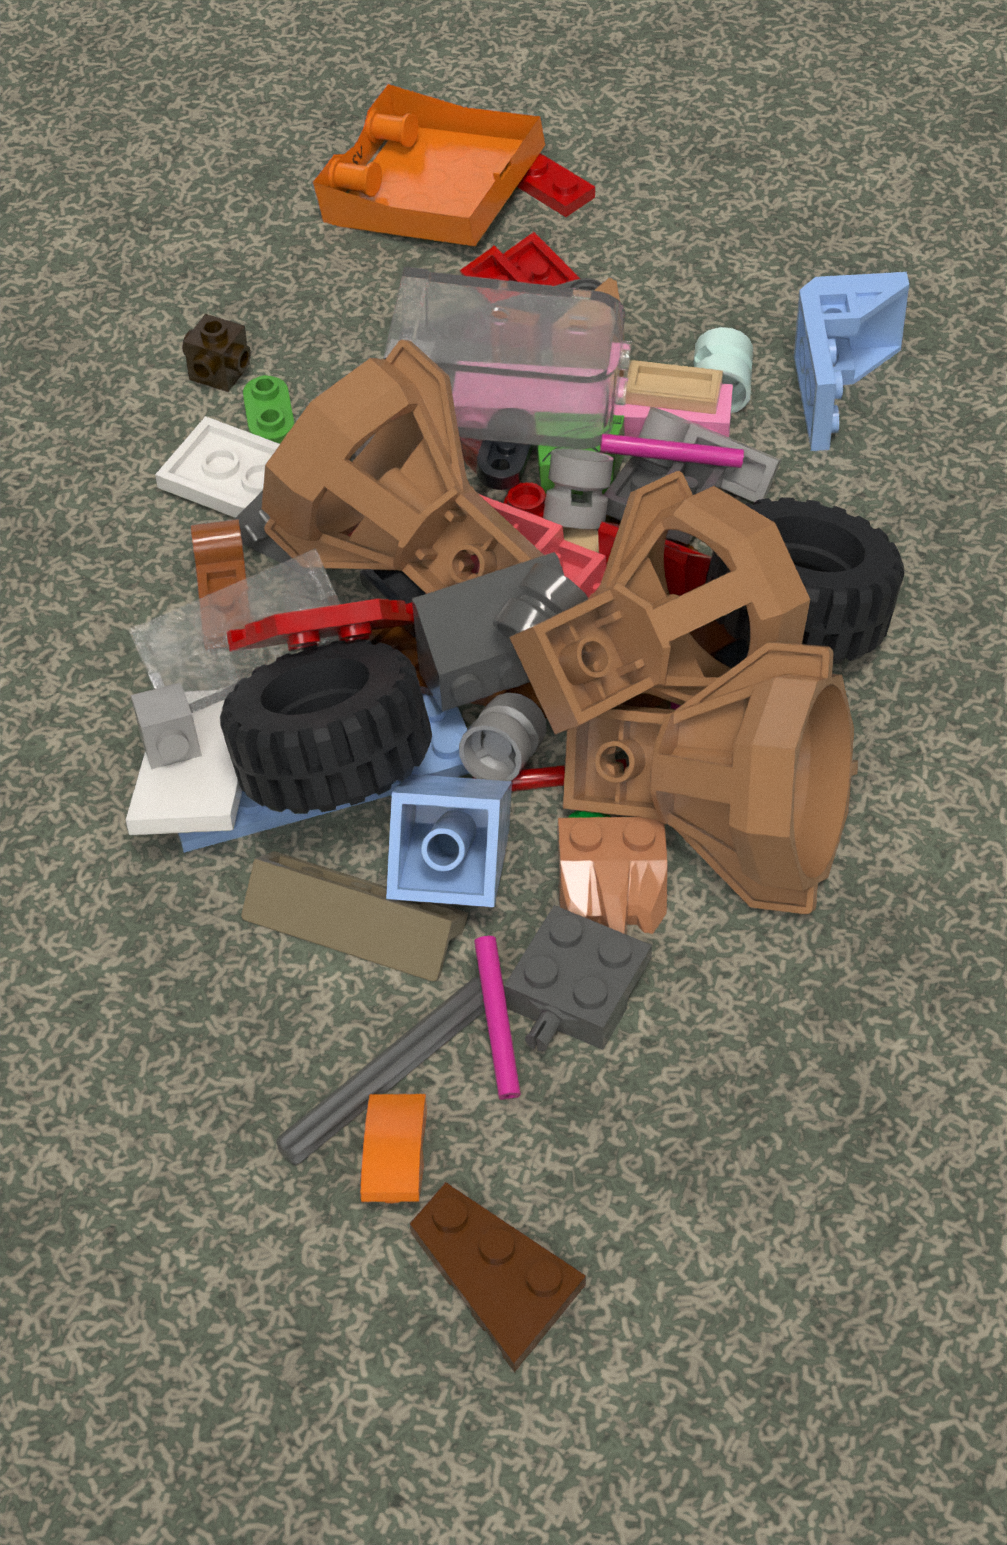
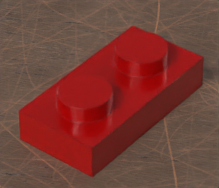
M541 153L517 185L519 189L564 217H568L595 198L594 185Z

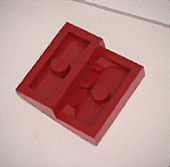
M535 232L528 235L505 253H502L494 245L460 270L461 275L489 305L580 279Z

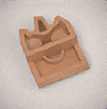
M642 817L558 818V886L560 907L624 934H627V925H637L644 933L653 934L667 914L668 867L664 823L659 821V819Z

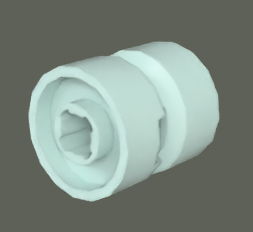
M719 327L708 330L695 343L694 367L722 370V384L733 385L731 413L738 412L744 408L749 402L751 395L753 345L744 333L733 328Z

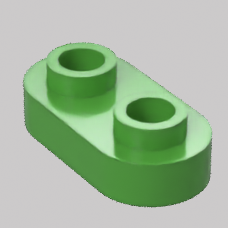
M268 375L259 376L249 381L243 389L249 433L281 444L294 425L288 387L280 378Z

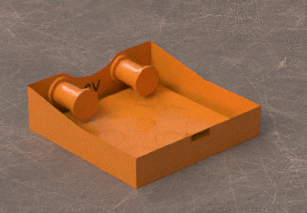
M388 84L369 108L363 130L355 145L345 154H334L313 181L323 222L339 227L476 246L544 148L545 139L541 117L467 108ZM388 140L375 159L368 163L382 143Z

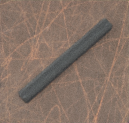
M480 976L472 978L283 1132L276 1140L277 1149L281 1155L292 1165L301 1163L368 1107L370 1094H384L484 1012L485 1007Z

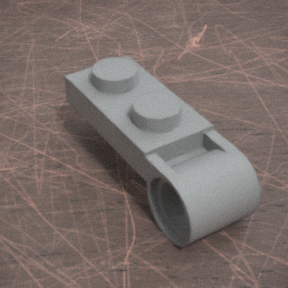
M650 407L638 437L744 449L742 468L722 466L726 470L721 488L753 502L767 497L782 461L739 441L655 407ZM642 457L666 467H672L675 463L672 460Z

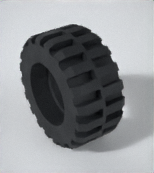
M781 497L778 501H771L770 498L757 500L753 505L746 503V506L776 524L810 598L802 644L830 647L833 650V664H840L845 658L849 661L859 659L879 646L883 638L887 636L905 574L900 553L894 542H889L887 534L880 528H872L870 522L859 515L856 517L846 513L845 509L833 506V508L820 505L819 501L807 499L806 502L795 501L794 498ZM714 551L712 552L705 584L731 572ZM746 605L715 619L719 625L724 624L727 633L735 639L742 638L747 642V646L750 645V622Z
M343 640L331 642L327 646L318 647L313 645L303 648L304 651L292 655L287 653L277 657L276 661L269 665L263 664L256 668L249 678H242L235 685L234 691L228 693L220 714V726L240 788L259 805H265L270 810L283 812L285 809L291 810L294 814H308L309 810L316 809L326 812L336 810V806L348 803L352 806L364 802L365 797L375 793L380 795L390 790L392 784L397 780L402 782L409 777L414 766H420L432 740L431 725L415 667L412 665L411 660L399 650H394L390 645L384 643L373 645L367 640H357L355 643H346Z

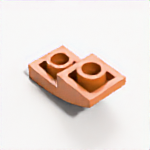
M426 1094L369 1095L362 1156L361 1202H419L424 1170L423 1140L427 1118Z

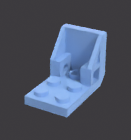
M907 272L821 276L813 278L799 290L794 361L811 451L829 450L831 433H838L839 410L838 406L834 405L835 399H842L843 385L855 384L901 351L909 290Z

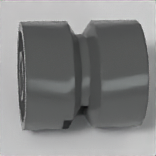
M535 563L518 586L522 596L520 598H509L493 620V625L499 633L511 642L509 637L587 600L588 597L574 582L557 570L542 563Z

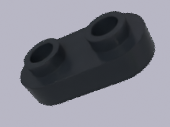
M506 408L496 412L490 419L477 456L476 470L478 479L488 488L507 490L521 482L536 438V422L528 412L517 408Z

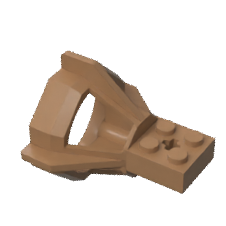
M410 340L398 341L386 359L369 358L313 399L265 464L261 509L271 517L264 527L265 532L302 568L402 570L428 594L544 556L543 553L474 490L473 486H470L465 472L450 377ZM374 435L362 452L351 462L349 460L350 457ZM473 555H477L480 562L478 573L471 572L475 565L470 559Z
M676 471L630 493L601 584L587 600L509 638L554 734H558L577 727L641 693L652 694L679 705L686 703L732 669L709 655L689 632L744 605L747 607L750 622V645L747 657L767 642L802 644L810 598L779 530L773 521L715 486L693 495L683 473ZM668 530L682 531L698 538L723 560L731 572L681 596L669 594L664 571V545ZM750 698L746 699V708L748 706Z
M767 642L676 710L617 705L595 718L567 730L563 809L659 819L665 825L669 824L749 907L810 914L816 909L818 883L829 877L849 812L851 776L858 773V761L852 760L854 725L843 677L840 674H832L833 650L828 646ZM750 698L748 706L746 708V699ZM625 751L629 757V767H626L625 772L623 763L615 761V753Z

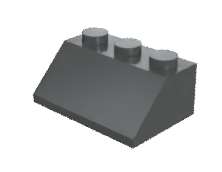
M555 552L412 598L419 673L442 712L493 695V693L530 682L513 644L498 632L493 625V620L509 598H520L522 596L518 586L535 563L545 564L564 575L559 558Z

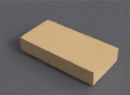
M631 360L624 389V404L716 414L722 387L723 371Z

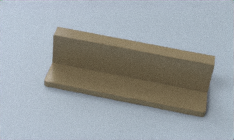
M273 851L254 858L241 917L245 921L429 981H436L441 976L449 940L462 934L468 912L440 903L386 899V886Z

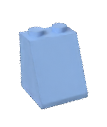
M411 774L393 790L391 799L386 899L494 907L509 834L512 781Z

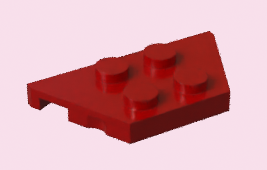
M378 598L274 614L263 618V620L246 624L245 629L227 631L229 651L236 652L287 644L289 652L303 651L305 647L313 645L319 647L320 638L338 636L339 641L345 640L346 643L368 640L372 630L414 624L412 603L405 604L403 600Z

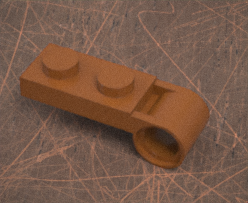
M239 519L191 525L205 652L229 649L226 632L229 630L245 629L246 624L252 623Z

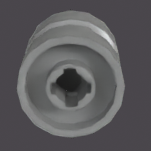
M561 448L552 450L548 479L555 486L546 492L543 518L564 527L599 529L601 521L605 522L608 498L602 494V490L610 487L614 458L603 453L582 449ZM571 490L583 491V495L571 494Z
M505 693L497 695L479 714V718L471 724L462 736L459 744V756L465 769L476 779L513 780L541 745L546 735V720L541 709L531 699L521 694Z

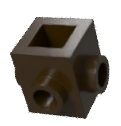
M205 314L194 329H190L184 337L182 351L186 356L188 376L191 381L229 392L250 365L251 350L247 346L244 325Z

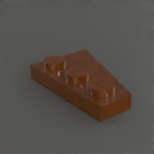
M447 1182L410 1222V1232L447 1283L454 1287L469 1307L471 1315L482 1330L489 1334L501 1350L502 1357L514 1373L586 1286V1275Z

